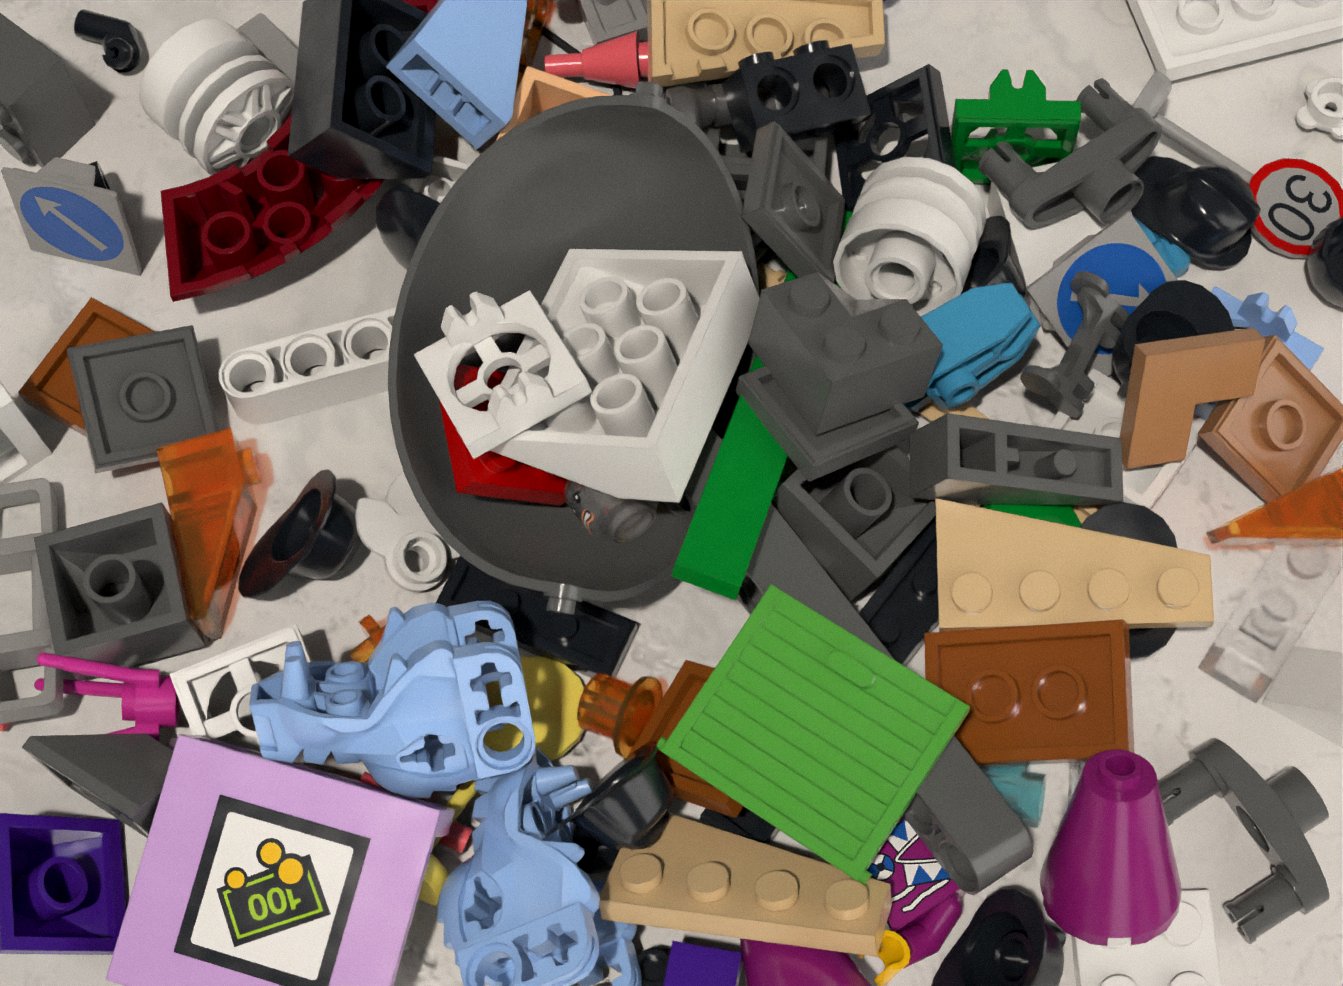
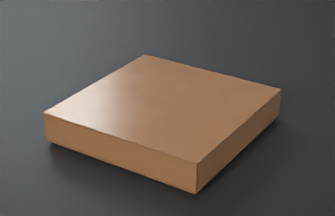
M1276 335L1264 337L1265 344L1254 396L1218 401L1199 430L1198 435L1280 516L1296 515L1343 440V404Z

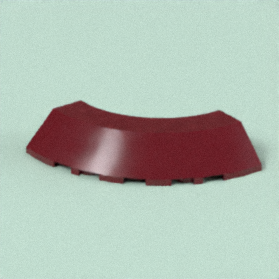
M402 0L427 14L438 2V0ZM291 113L283 125L266 141L268 148L240 169L233 164L207 178L184 186L160 191L169 290L172 301L176 302L223 290L251 280L292 260L322 241L348 220L379 189L385 179H337L288 157Z

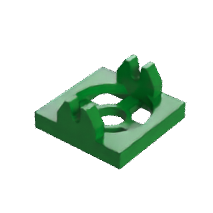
M1002 69L989 87L988 99H955L950 133L956 170L973 182V184H991L992 181L979 171V161L982 155L990 148L1002 157L996 150V144L1003 141L1008 142L1013 147V150L1031 167L1061 161L1074 150L1081 123V101L1046 100V87L1033 70H1026L1022 88H1014L1011 84L1012 80L1009 71ZM979 127L1005 128V131L999 134L997 129H990L984 139L968 138L970 133ZM1026 128H1050L1057 135V140H1036L1031 135L1025 133Z

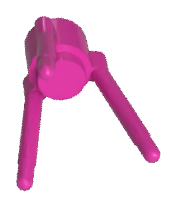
M45 652L38 654L36 657L37 663L41 666L123 682L109 683L63 679V694L122 698V720L135 721V727L106 734L146 733L159 741L160 727H178L180 701L170 675H160V669H133ZM39 678L35 681L34 687L36 690L43 691L44 678Z

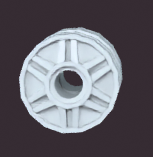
M202 19L181 28L168 38L153 55L140 81L139 101L145 113L170 137L180 141L184 151L197 159L199 165L207 173L213 175L233 164L240 169L268 148L266 141L283 125L292 113L295 83L288 76L281 73L274 63L261 56L258 49L232 25L222 19Z
M902 157L882 163L867 177L833 260L836 281L841 289L857 300L907 299L920 316L959 296L963 290L972 264L971 261L986 224L985 204L973 182L954 167L931 158Z

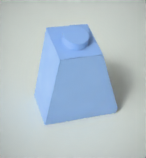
M439 0L386 66L476 149L480 148L506 126L512 118L528 0Z

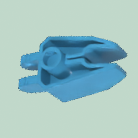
M1012 283L971 288L929 313L920 316L943 346L924 397L905 403L904 406L910 412L918 411L931 401H934L942 410L958 407L972 399L979 390L1022 358L1041 325Z

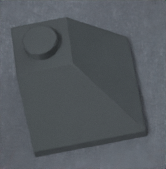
M146 733L30 736L22 748L62 784L148 838L177 739L172 737L165 746Z

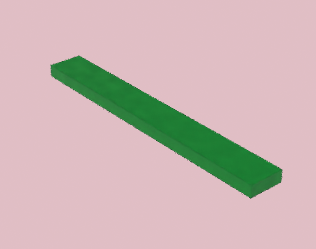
M844 210L840 241L853 212ZM790 268L784 282L798 278ZM835 276V278H834V284L837 285L838 287H840L839 284H838L837 281H836V276ZM755 355L749 372L764 367L757 355ZM741 394L671 574L673 578L736 600L788 456Z

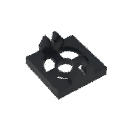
M927 64L866 95L871 114L851 129L834 133L842 196L845 199L844 210L854 211L866 180L863 178L860 170L861 166L873 160L882 164L902 158L909 150L911 142L928 134L929 143L923 158H931L956 169L941 72L932 65ZM906 113L915 118L904 122L902 114ZM890 127L899 128L900 138L896 147L888 154L879 155L877 143L880 136ZM869 130L868 135L866 137V142L863 143L865 135Z

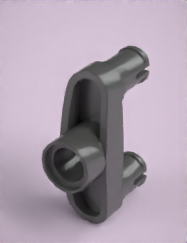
M1101 78L1094 81V88L1090 85L1085 87L1076 100L1081 101V113L1085 114L1103 131L1101 135L1075 150L1045 172H1036L1006 141L996 144V150L1002 157L990 148L982 155L978 169L1010 199V209L1031 228L1050 225L1085 208L1102 223L1109 224L1127 210L1131 211L1142 196L1144 183L1134 172L1148 159L1157 146L1162 133V125L1143 108H1134L1111 88L1105 79Z
M1212 738L1190 752L1191 760L1158 781L1162 801L1172 795H1176V797L1163 805L1168 826L1173 824L1174 820L1213 795L1224 798L1273 866V876L1233 902L1223 905L1224 911L1232 924L1253 910L1259 911L1257 916L1237 929L1238 933L1248 944L1255 942L1257 937L1297 911L1306 915L1329 900V889L1325 877L1304 836L1306 832L1328 819L1329 813L1315 787L1299 769L1291 766L1266 782L1235 750L1223 741Z

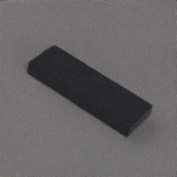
M461 555L436 603L442 604L445 607L473 601L490 600L498 603L510 614L518 648L537 656L563 663L573 671L612 686L638 630L636 621L584 600L576 602L574 615L547 611L549 597L543 596V592L511 585L492 577L466 561ZM488 620L475 622V630L493 637L494 633L503 630L491 629Z

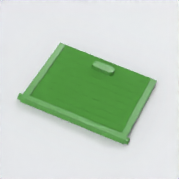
M771 584L668 739L662 737L656 746L662 753L865 886L872 876L867 869L971 709L967 704Z

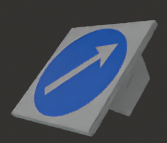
M54 157L37 173L18 168H2L1 173L31 250L141 276L143 271L119 194L113 190L94 186L95 166Z
M1127 210L1097 234L1088 235L1056 259L1050 270L1025 289L1066 346L1069 347L1083 320V309L1077 300V294L1073 292L1070 286L1077 272H1091L1104 279L1110 287L1109 294L1129 315L1154 289L1167 281H1177V279L1130 211ZM1098 345L1085 372L1089 374L1094 368L1107 377L1115 372L1112 364L1113 348L1110 349Z

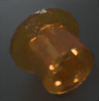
M604 673L596 674L585 686L580 697L577 710L579 727L585 731L613 740L615 753L620 758L625 759L663 698L661 683L653 676H642L632 684Z

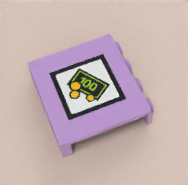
M178 734L106 980L124 986H393L435 838L448 836L455 809L419 798L390 793L385 788L299 763L264 759L261 752L206 736Z

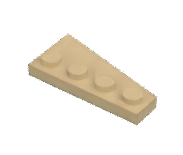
M647 0L648 82L665 87L727 78L739 68L738 61L745 57L761 52H773L775 59L794 56V49L820 40H827L830 48L852 44L856 59L879 56L885 45L883 0Z
M935 498L940 632L1119 619L1126 621L1129 624V629L1212 627L1214 623L1211 560L1208 554Z
M669 813V819L658 838L645 849L631 850L624 847L619 850L599 895V909L602 920L874 957L878 955L892 906L891 887L888 883L870 878L864 886L832 865Z

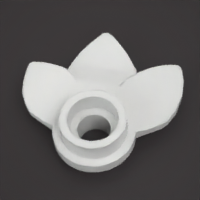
M404 472L391 483L385 497V502L372 498H361L357 501L355 519L358 535L368 549L383 558L388 577L399 588L409 592H422L434 587L444 577L448 561L460 556L431 525L416 501ZM408 550L415 551L421 556L423 565L419 572L411 570L406 565L405 554Z

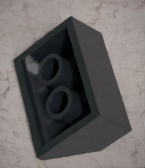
M305 0L303 2L288 157L337 179H425L432 174L436 112L386 67L428 15L427 13L402 0Z

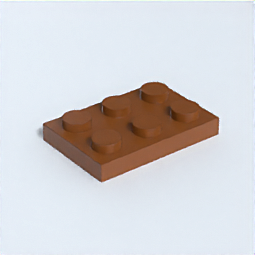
M1123 619L924 633L925 679L970 706L971 710L954 736L979 767L1087 762L1095 754L1107 750H1126L1135 753L1129 624Z

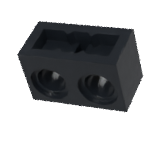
M820 40L794 49V56L775 59L773 52H761L738 61L739 68L722 83L740 153L753 151L757 129L774 121L795 142L849 130L869 116L871 112L852 44L830 48L827 40ZM813 76L819 77L826 82L830 90V98H826L818 93L813 84ZM757 88H763L772 94L776 102V110L768 109L760 102Z

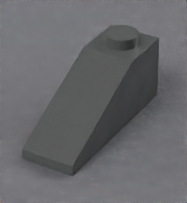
M950 413L909 434L910 497L928 500H935L937 498L967 505H1112L1124 502L1122 438Z

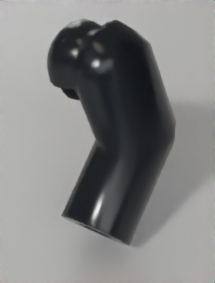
M85 9L78 12L74 22L75 35L101 43L105 55L103 54L102 57L107 66L119 73H127L139 65L142 57V47L135 28L130 22Z

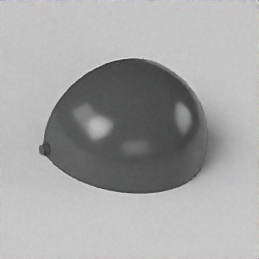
M637 82L635 93L629 95L594 96L570 101L545 110L520 123L496 140L477 157L454 183L425 228L409 263L400 290L392 325L388 362L390 418L403 472L416 501L431 525L445 542L466 561L486 574L511 585L543 592V596L549 597L547 611L574 615L576 602H582V599L604 602L627 600L652 589L672 574L687 534L686 530L664 501L617 498L573 482L575 492L580 491L582 488V491L578 494L581 503L578 504L575 498L572 497L567 500V503L564 502L560 506L457 493L439 398L414 354L446 337L441 329L446 307L453 305L460 311L461 315H466L471 311L469 295L473 292L494 298L500 307L530 290L541 306L569 249L742 251L759 296L758 274L749 224L741 217L743 204L730 171L707 135L690 118L668 105L667 101L662 98L663 87L653 82ZM507 333L495 340V343L501 353L512 352L516 354L525 335L521 333ZM748 343L712 425V428L722 441L739 399L738 394L735 392L738 378L743 374L749 373L756 355ZM475 351L464 357L459 364L480 368L483 362ZM510 365L500 367L496 371L507 372ZM572 508L575 509V511L577 512L578 517L574 514ZM584 509L590 511L594 516L593 521L588 524L591 533L587 532L582 522Z

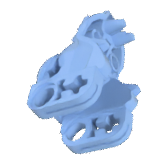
M490 600L473 601L449 607L431 602L414 606L405 613L398 607H392L388 613L382 639L367 662H307L301 641L290 642L286 645L284 670L251 686L249 706L260 743V751L264 759L293 763L303 750L304 762L323 765L332 751L337 765L359 763L362 760L376 783L390 793L408 798H430L433 791H455L456 786L464 782L511 773L527 764L535 751V734L513 621L509 612L504 607ZM479 620H488L491 629H503L493 634V642L479 643L477 637L466 638L465 636L475 633V622ZM499 681L503 705L489 708L485 684ZM508 723L517 726L522 731L523 737L520 743L509 751L498 752L492 750L483 741L486 732L503 729V725Z
M535 745V751L530 761L521 769L507 774L475 780L474 790L482 795L475 799L472 818L480 823L472 832L475 854L458 865L448 875L442 885L437 904V922L444 923V946L454 950L455 964L460 968L463 985L485 986L486 983L489 986H572L577 983L580 986H591L603 979L602 968L609 965L622 974V976L612 981V986H641V971L634 944L631 942L635 936L637 924L601 919L599 895L605 882L591 881L588 874L576 865L585 852L578 844L573 843L574 824L568 822L548 837L545 835V833L572 814L571 802L594 792L590 779H579V773L574 765L554 767L550 758Z

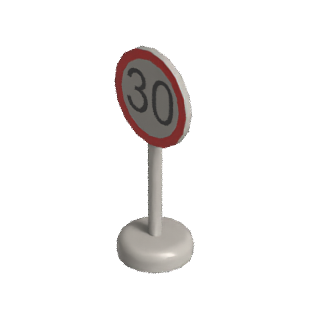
M1156 70L1132 106L1146 110L1162 125L1163 135L1205 162L1227 166L1240 174L1250 186L1255 202L1261 209L1257 219L1250 226L1254 235L1273 251L1290 258L1308 259L1313 240L1319 232L1329 223L1343 217V190L1339 182L1322 167L1303 159L1282 158L1265 164L1255 174H1252L1157 113L1169 95L1172 84L1167 76Z

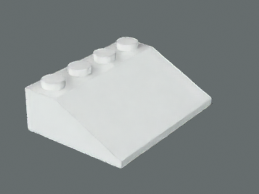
M569 249L540 307L587 379L592 393L490 451L617 498L679 503L746 348L760 298L742 251ZM525 335L516 354L521 355L541 343L536 338ZM510 365L500 385L504 389L514 386L518 382V374L522 370L519 367ZM549 365L533 374L542 376L545 379L548 375Z

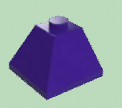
M0 813V954L113 955L126 912L120 820Z

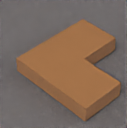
M1255 328L1135 344L1119 437L1122 438V464L1125 468L1129 469L1185 460L1196 404L1254 396L1265 338Z

